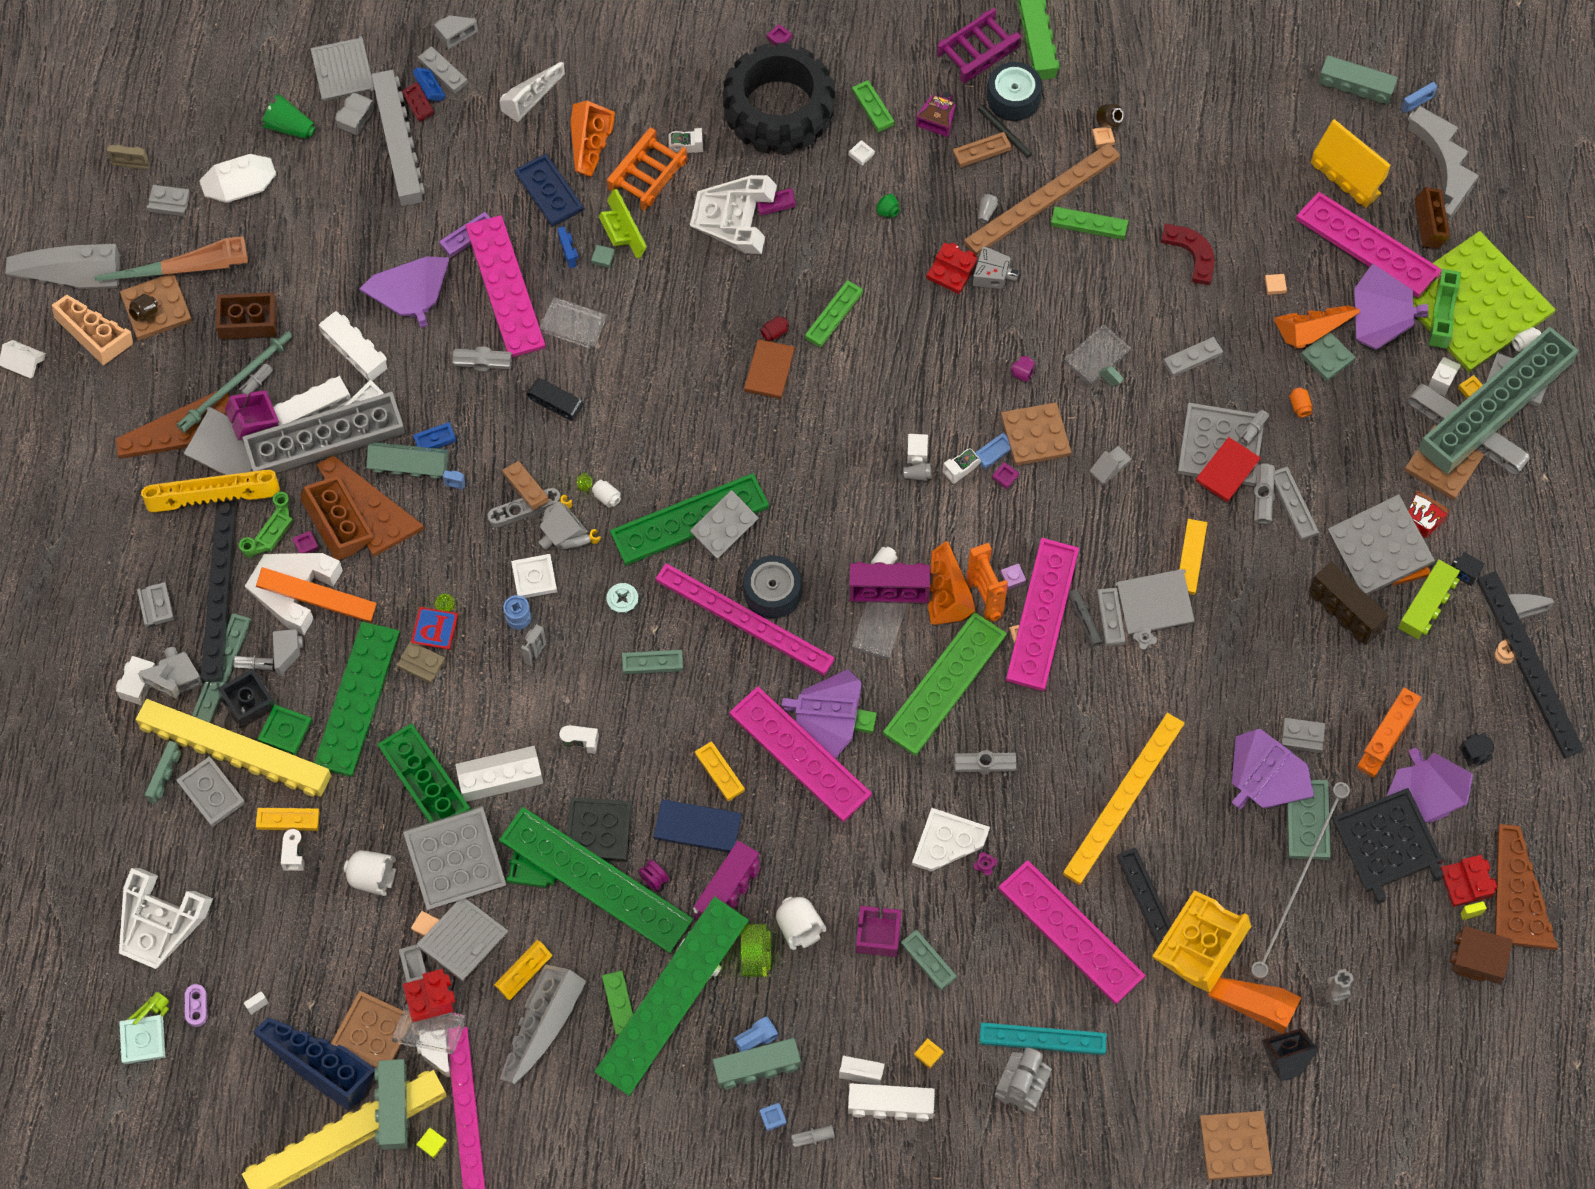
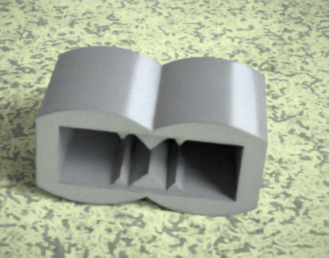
M352 93L350 97L346 98L342 110H339L335 116L337 128L358 135L363 129L365 122L373 113V100Z

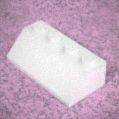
M535 746L456 764L461 794L466 802L543 784Z

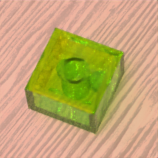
M746 924L741 931L742 977H767V970H771V951H767L771 950L770 931H766V924Z

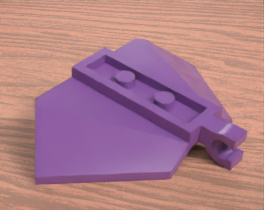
M427 256L377 273L360 288V291L401 316H410V318L416 316L420 328L428 326L424 313L428 312V309L437 302L449 258Z
M1375 264L1371 265L1355 287V308L1360 309V313L1355 315L1356 340L1375 350L1413 327L1414 317H1428V304L1413 307V290Z
M847 669L804 689L799 694L798 700L783 698L782 707H784V711L796 710V722L836 759L853 738L862 683Z
M1256 729L1236 736L1232 784L1241 792L1232 803L1237 808L1242 810L1249 797L1263 809L1314 797L1308 765L1262 729Z
M1415 747L1409 750L1415 765L1397 769L1387 794L1388 796L1409 788L1425 823H1432L1448 816L1449 812L1467 805L1473 774L1436 753H1433L1424 761L1422 752L1418 751V748Z

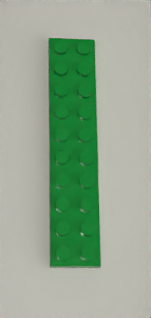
M524 807L521 808L499 839L500 843L669 954H671L693 922V918Z
M714 896L594 1072L627 1095H630L749 920Z

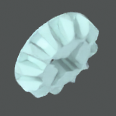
M626 583L612 586L607 593V604L611 610L617 611L618 614L620 612L627 613L629 610L634 609L638 603L636 589ZM618 595L621 597L626 596L627 603L624 601L619 602Z

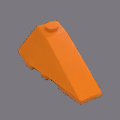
M590 101L573 104L571 115L575 172L588 177L593 175L600 159L599 154L606 146L605 141L613 130L615 116L614 111Z
M1348 305L1327 308L1325 312L1312 310L1308 311V315L1291 313L1274 317V321L1287 344L1293 345L1294 348H1303L1306 344L1315 342L1360 313V309Z
M945 541L932 551L930 573L933 574V582L929 590L932 592L931 601L928 603V611L931 624L933 625L959 622L975 612L972 594L949 543Z
M1221 977L1207 995L1281 1034H1284L1301 997L1280 987Z

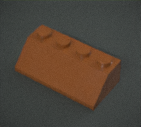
M339 475L303 487L300 500L334 559L340 560L354 555L374 538Z

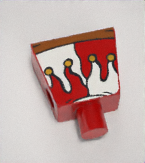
M1418 490L1408 512L1421 536L1427 538L1446 520L1450 510Z

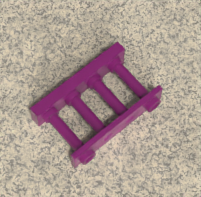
M995 8L983 12L979 18L947 39H942L937 45L938 57L947 53L961 68L959 80L963 84L1021 46L1022 36L1018 32L1008 35L995 22ZM989 25L1003 41L994 45L981 29ZM975 34L989 50L984 54H980L967 39ZM961 44L975 60L965 63L952 48Z

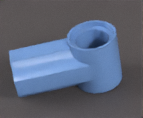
M764 1017L754 1023L752 1028L735 1037L734 1041L740 1052L754 1049L761 1044L766 1045L775 1040L779 1034L769 1017Z

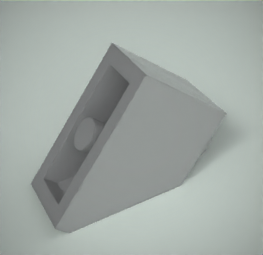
M449 15L434 24L437 37L447 49L452 48L478 32L477 21L474 18Z
M297 629L273 632L274 667L278 676L283 675L301 655L300 648L304 646L303 637L299 636Z

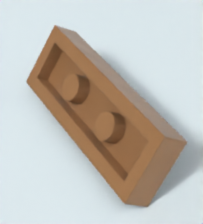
M1002 132L953 149V155L961 168L1010 151L1011 145L1005 133Z
M519 461L502 470L503 475L532 511L549 502L546 493Z

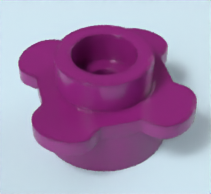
M982 852L979 854L978 861L974 863L973 867L976 871L980 870L986 876H990L993 867L997 865V859Z

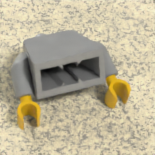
M566 495L561 496V502L557 501L545 509L540 528L546 535L538 541L545 550L553 544L561 549H569L590 542L592 544L600 542L601 536L593 537L598 532L596 529L591 530L589 535L586 534L588 533L586 528L571 512L572 500L566 502Z

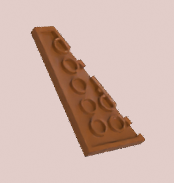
M1499 824L1497 833L1495 935L1513 939L1512 945L1557 950V941H1555L1552 933L1553 929L1551 923H1549L1544 900L1526 851L1527 847L1520 826Z

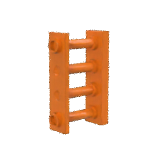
M650 127L608 177V190L612 192L613 189L622 187L640 198L641 210L644 211L654 203L655 197L680 166L683 167L688 159L686 148L683 147L679 153L657 142L656 130ZM650 148H655L673 160L668 166H665L646 154ZM644 161L662 173L657 179H654L637 169L636 165ZM633 174L651 185V187L644 193L626 182L627 176Z
M988 542L970 549L966 583L969 589L973 587L978 588L985 603L984 619L993 622L1003 616L1008 582L1007 580L998 582L990 565L992 549Z
M1405 687L1402 689L1364 750L1365 754L1357 765V769L1375 778L1412 718L1413 711L1422 697Z

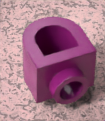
M1021 356L1019 361H1015L1012 365L1011 372H1013V377L1027 383L1035 371V362L1028 356Z

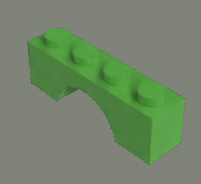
M1442 269L1437 284L1428 345L1448 348L1452 338L1453 313L1460 285L1461 272Z

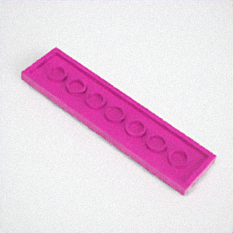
M1318 192L1296 216L1298 222L1367 266L1371 267L1372 264H1375L1412 289L1413 295L1417 298H1420L1441 274L1442 269L1321 192Z
M502 215L466 224L471 246L506 351L512 352V357L545 349V343Z
M1041 537L1005 681L1044 692L1079 552L1078 547Z
M757 686L729 712V715L842 822H845L872 796V793L760 687Z
M1028 860L998 887V890L1115 1005L1145 978L1146 975Z

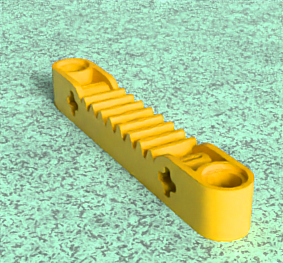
M261 470L148 485L142 489L141 495L148 511L160 512L178 509L181 504L186 506L187 502L194 505V501L201 504L202 500L209 503L210 499L217 502V498H220L223 502L225 497L232 500L233 496L237 499H240L241 496L247 500L273 497L277 492H280V486L274 471Z

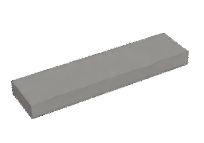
M1288 466L1275 470L1274 487L1299 540L1303 541L1319 535L1317 526Z

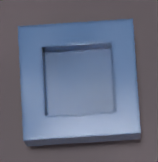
M455 470L451 472L444 471L443 481L445 486L464 489L465 479L463 474Z
M780 1103L759 1110L766 1131L787 1124Z

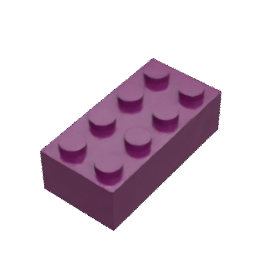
M864 562L850 563L849 602L929 603L930 565H925L924 563H916L914 565H906L904 563L885 564L883 562L866 564Z
M740 841L736 842L694 905L695 921L699 919L714 896L735 910L739 902L737 899L741 894L744 895L747 892L749 881L751 878L755 879L761 869L759 867V852Z

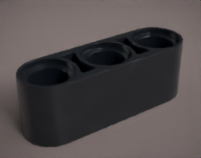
M537 378L527 392L529 399L570 421L575 419L584 406V403L576 396L541 378Z

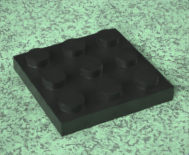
M570 797L567 836L603 860L626 862L631 801Z

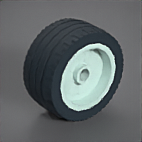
M1014 61L999 65L993 70L987 83L986 96L988 105L992 112L1002 119L1018 121L1030 117L1035 113L1041 101L1042 81L1040 75L1034 68L1022 62Z

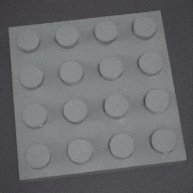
M1188 403L1177 474L1198 477L1228 437L1259 456L1263 425L1260 428L1261 431L1253 437L1249 445L1243 444L1238 439L1246 429L1247 423L1253 420L1256 413ZM1258 464L1242 485L1255 487Z
M1399 494L1328 528V532L1356 585L1367 595L1435 563L1429 548Z
M483 806L403 831L427 910L506 885Z

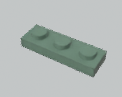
M682 650L622 653L623 674L683 671Z
M168 742L145 793L148 802L156 804L158 799H161L164 794V785L166 781L170 780L173 773V765L178 762L181 755L180 749L175 742Z
M915 930L901 942V946L940 991L957 979L956 974L918 930Z

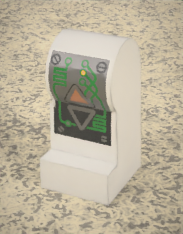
M694 128L692 132L674 131L668 136L669 149L676 153L683 147L686 148L687 153L703 152L702 128Z
M971 448L967 449L960 456L958 455L954 459L946 461L943 465V473L955 484L981 463V459Z
M569 725L564 726L560 730L561 743L565 747H586L587 753H596L599 738L598 729Z
M296 829L286 831L283 836L281 855L283 870L304 871L305 863L302 856H300V849L304 843L300 832Z

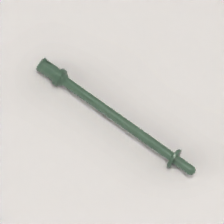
M286 332L278 340L271 338V346L196 410L190 409L188 415L176 423L179 430L182 428L181 432L185 433L195 423H199L201 415L207 411V407H212L275 351L282 353L284 351L282 345L292 337L291 332Z

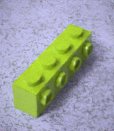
M1438 560L1401 620L1398 629L1418 640L1422 634L1427 635L1432 626L1429 624L1431 619H1437L1441 612L1439 606L1441 603L1446 604L1450 597L1448 593L1450 588L1455 589L1460 580L1457 576L1460 571Z

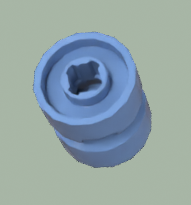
M519 595L509 597L503 606L508 626L516 630L526 628L531 622L528 601Z

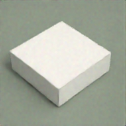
M862 140L849 151V156L862 166L875 154V151Z
M262 992L257 993L244 1002L251 1015L268 1004Z

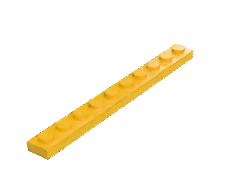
M1169 713L1165 715L1064 870L1063 876L1078 885L1082 884L1183 728V721Z

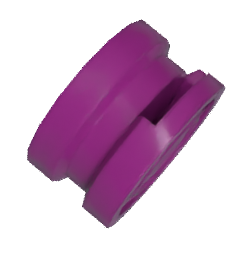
M651 859L644 868L641 867L638 870L644 882L656 892L661 889L662 884H666L669 881L665 871Z

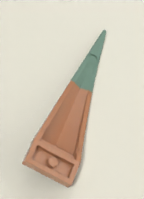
M244 236L225 238L192 252L153 264L95 276V281L229 268L230 264L240 265L247 263Z

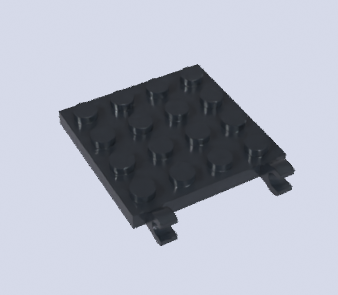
M1409 788L1333 817L1334 825L1365 891H1373L1377 904L1385 902L1386 899L1381 888L1382 886L1424 869L1430 868L1435 882L1443 879V872L1438 865L1443 862V859Z

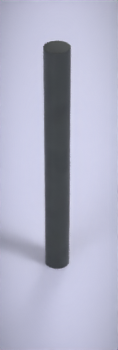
M984 105L978 108V111L1001 133H1005L1007 139L1027 158L1032 156L1033 153Z

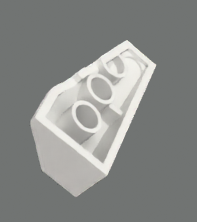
M557 63L513 87L508 93L503 94L500 98L501 111L516 122H519L565 74L564 63Z

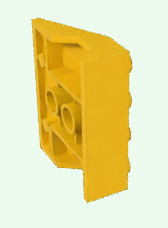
M1335 119L1330 123L1311 159V163L1317 170L1322 171L1330 181H1334L1345 193L1350 194L1358 204H1362L1365 208L1381 195L1378 188L1386 179L1391 166Z
M1194 890L1153 954V958L1190 984L1210 993L1250 930L1249 916L1245 913L1241 915L1232 913L1224 909L1216 900Z

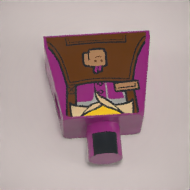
M943 92L941 97L930 96L916 116V126L949 137L956 105L951 101L952 95L949 92Z

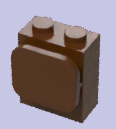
M1463 926L1460 932L1457 931L1454 943L1457 944L1456 951L1453 950L1451 953L1450 963H1453L1451 970L1460 976L1473 980H1487L1501 984L1505 979L1513 939Z

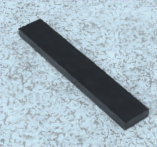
M1133 848L1117 854L1116 857L1157 947H1159L1171 928V923L1137 849Z

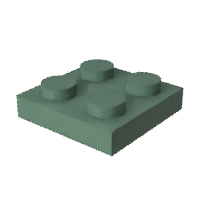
M1331 332L1322 336L1301 353V357L1326 382L1354 362L1356 358Z

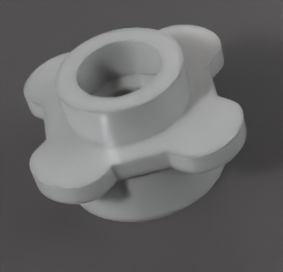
M1148 627L1133 635V639L1137 641L1139 648L1142 650L1157 642V638L1151 634V629Z

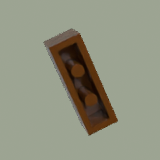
M1425 187L1414 199L1422 246L1439 249L1450 238L1443 194L1440 189Z

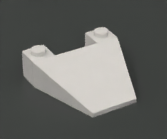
M750 175L697 192L690 226L743 253L762 254L765 236L756 227H751L756 202H773L777 185L769 176Z
M323 553L264 554L247 581L245 588L286 628L291 630L297 629L299 634L305 635L314 620L311 610L299 605V600L255 587L261 567L308 582H312L313 578L332 587L343 570L339 560Z
M131 868L123 889L119 954L157 969L206 918L213 898L196 891H186L182 904L178 907L151 895L158 875L141 868Z

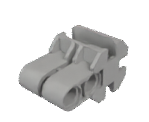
M1025 1048L1023 1054L1012 1052L996 1088L995 1097L1008 1105L1012 1103L1019 1106L1021 1111L1034 1114L1052 1070L1042 1062L1043 1055L1032 1048Z

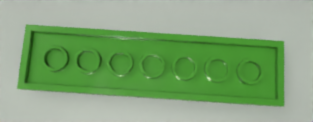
M974 612L885 728L883 735L916 757L1007 637V633Z

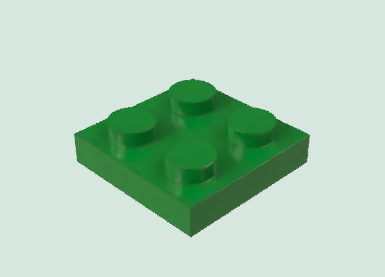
M274 705L258 737V741L296 756L312 723V718Z

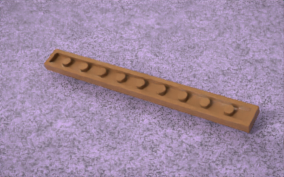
M1110 143L1106 144L964 239V244L977 256L981 253L983 246L989 248L1120 159L1121 155Z

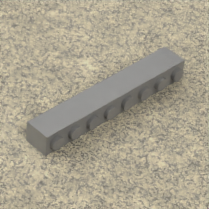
M393 70L373 73L371 75L400 204L405 206L423 202L422 194H425L423 183L419 184L418 179H421L419 167L415 168V163H418L416 152L412 153L411 148H414L413 139L408 137V133L411 132L409 121L405 122L404 120L407 117L405 106L401 107V102H404L402 91L398 92L397 87H401L399 77L394 76Z

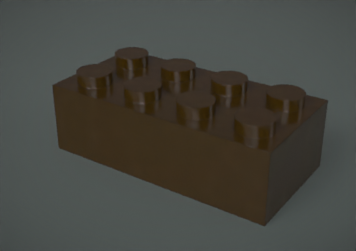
M1332 561L1314 576L1309 589L1311 597L1315 601H1319L1328 614L1334 615L1343 628L1352 632L1358 642H1362L1366 646L1382 632L1389 615Z

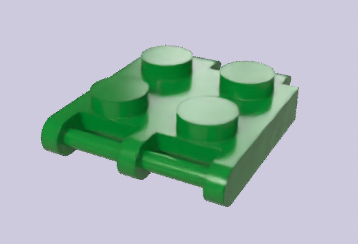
M513 853V858L509 862L511 868L509 877H506L507 883L546 889L547 885L555 884V878L520 855L519 859L516 860L517 853ZM515 866H517L515 877H513Z

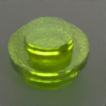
M586 472L577 476L579 490L588 492L589 488L592 487V478Z
M440 594L435 600L437 610L450 612L455 606L454 598L449 594Z

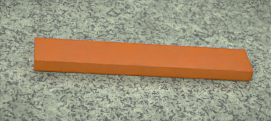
M261 567L255 586L369 623L372 620L376 606L375 602Z

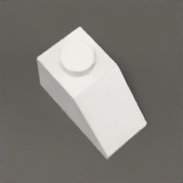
M1443 357L1428 387L1446 396L1461 365Z
M445 1030L420 1034V1041H417L418 1054H422L423 1059L443 1075L451 1077Z

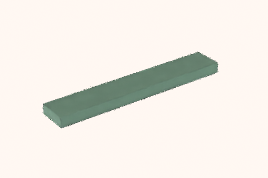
M232 613L226 632L222 681L204 683L192 714L193 717L212 724L221 701L218 688L229 681L234 668V657L240 653L252 622L251 618Z

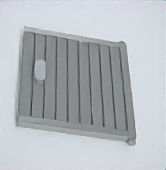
M362 36L357 39L311 48L322 101L349 96L352 93L358 94L375 91Z
M207 407V413L185 450L184 455L222 475L251 472L252 466L244 441L237 440L232 427L233 423H230L228 416L211 407Z
M1185 569L1115 583L1116 587L1118 586L1128 635H1133L1136 632L1139 633L1145 627L1153 631L1195 622L1184 575L1186 573Z
M464 898L458 900L416 944L415 948L421 949L463 982L508 934V930Z

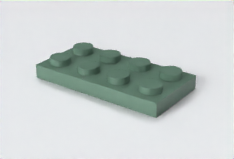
M1311 780L1314 797L1287 803L1288 858L1309 859L1329 815L1328 780ZM1329 823L1312 859H1330Z

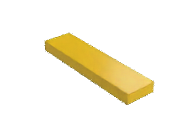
M1188 519L1179 570L1185 569L1186 573L1184 575L1188 593L1195 595L1207 522Z

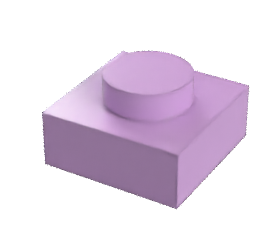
M1019 564L1000 571L1003 581L1007 580L1008 590L1026 584V578Z

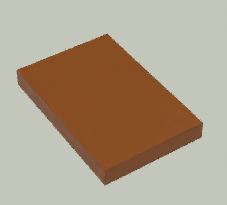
M758 339L744 391L782 399L795 347Z

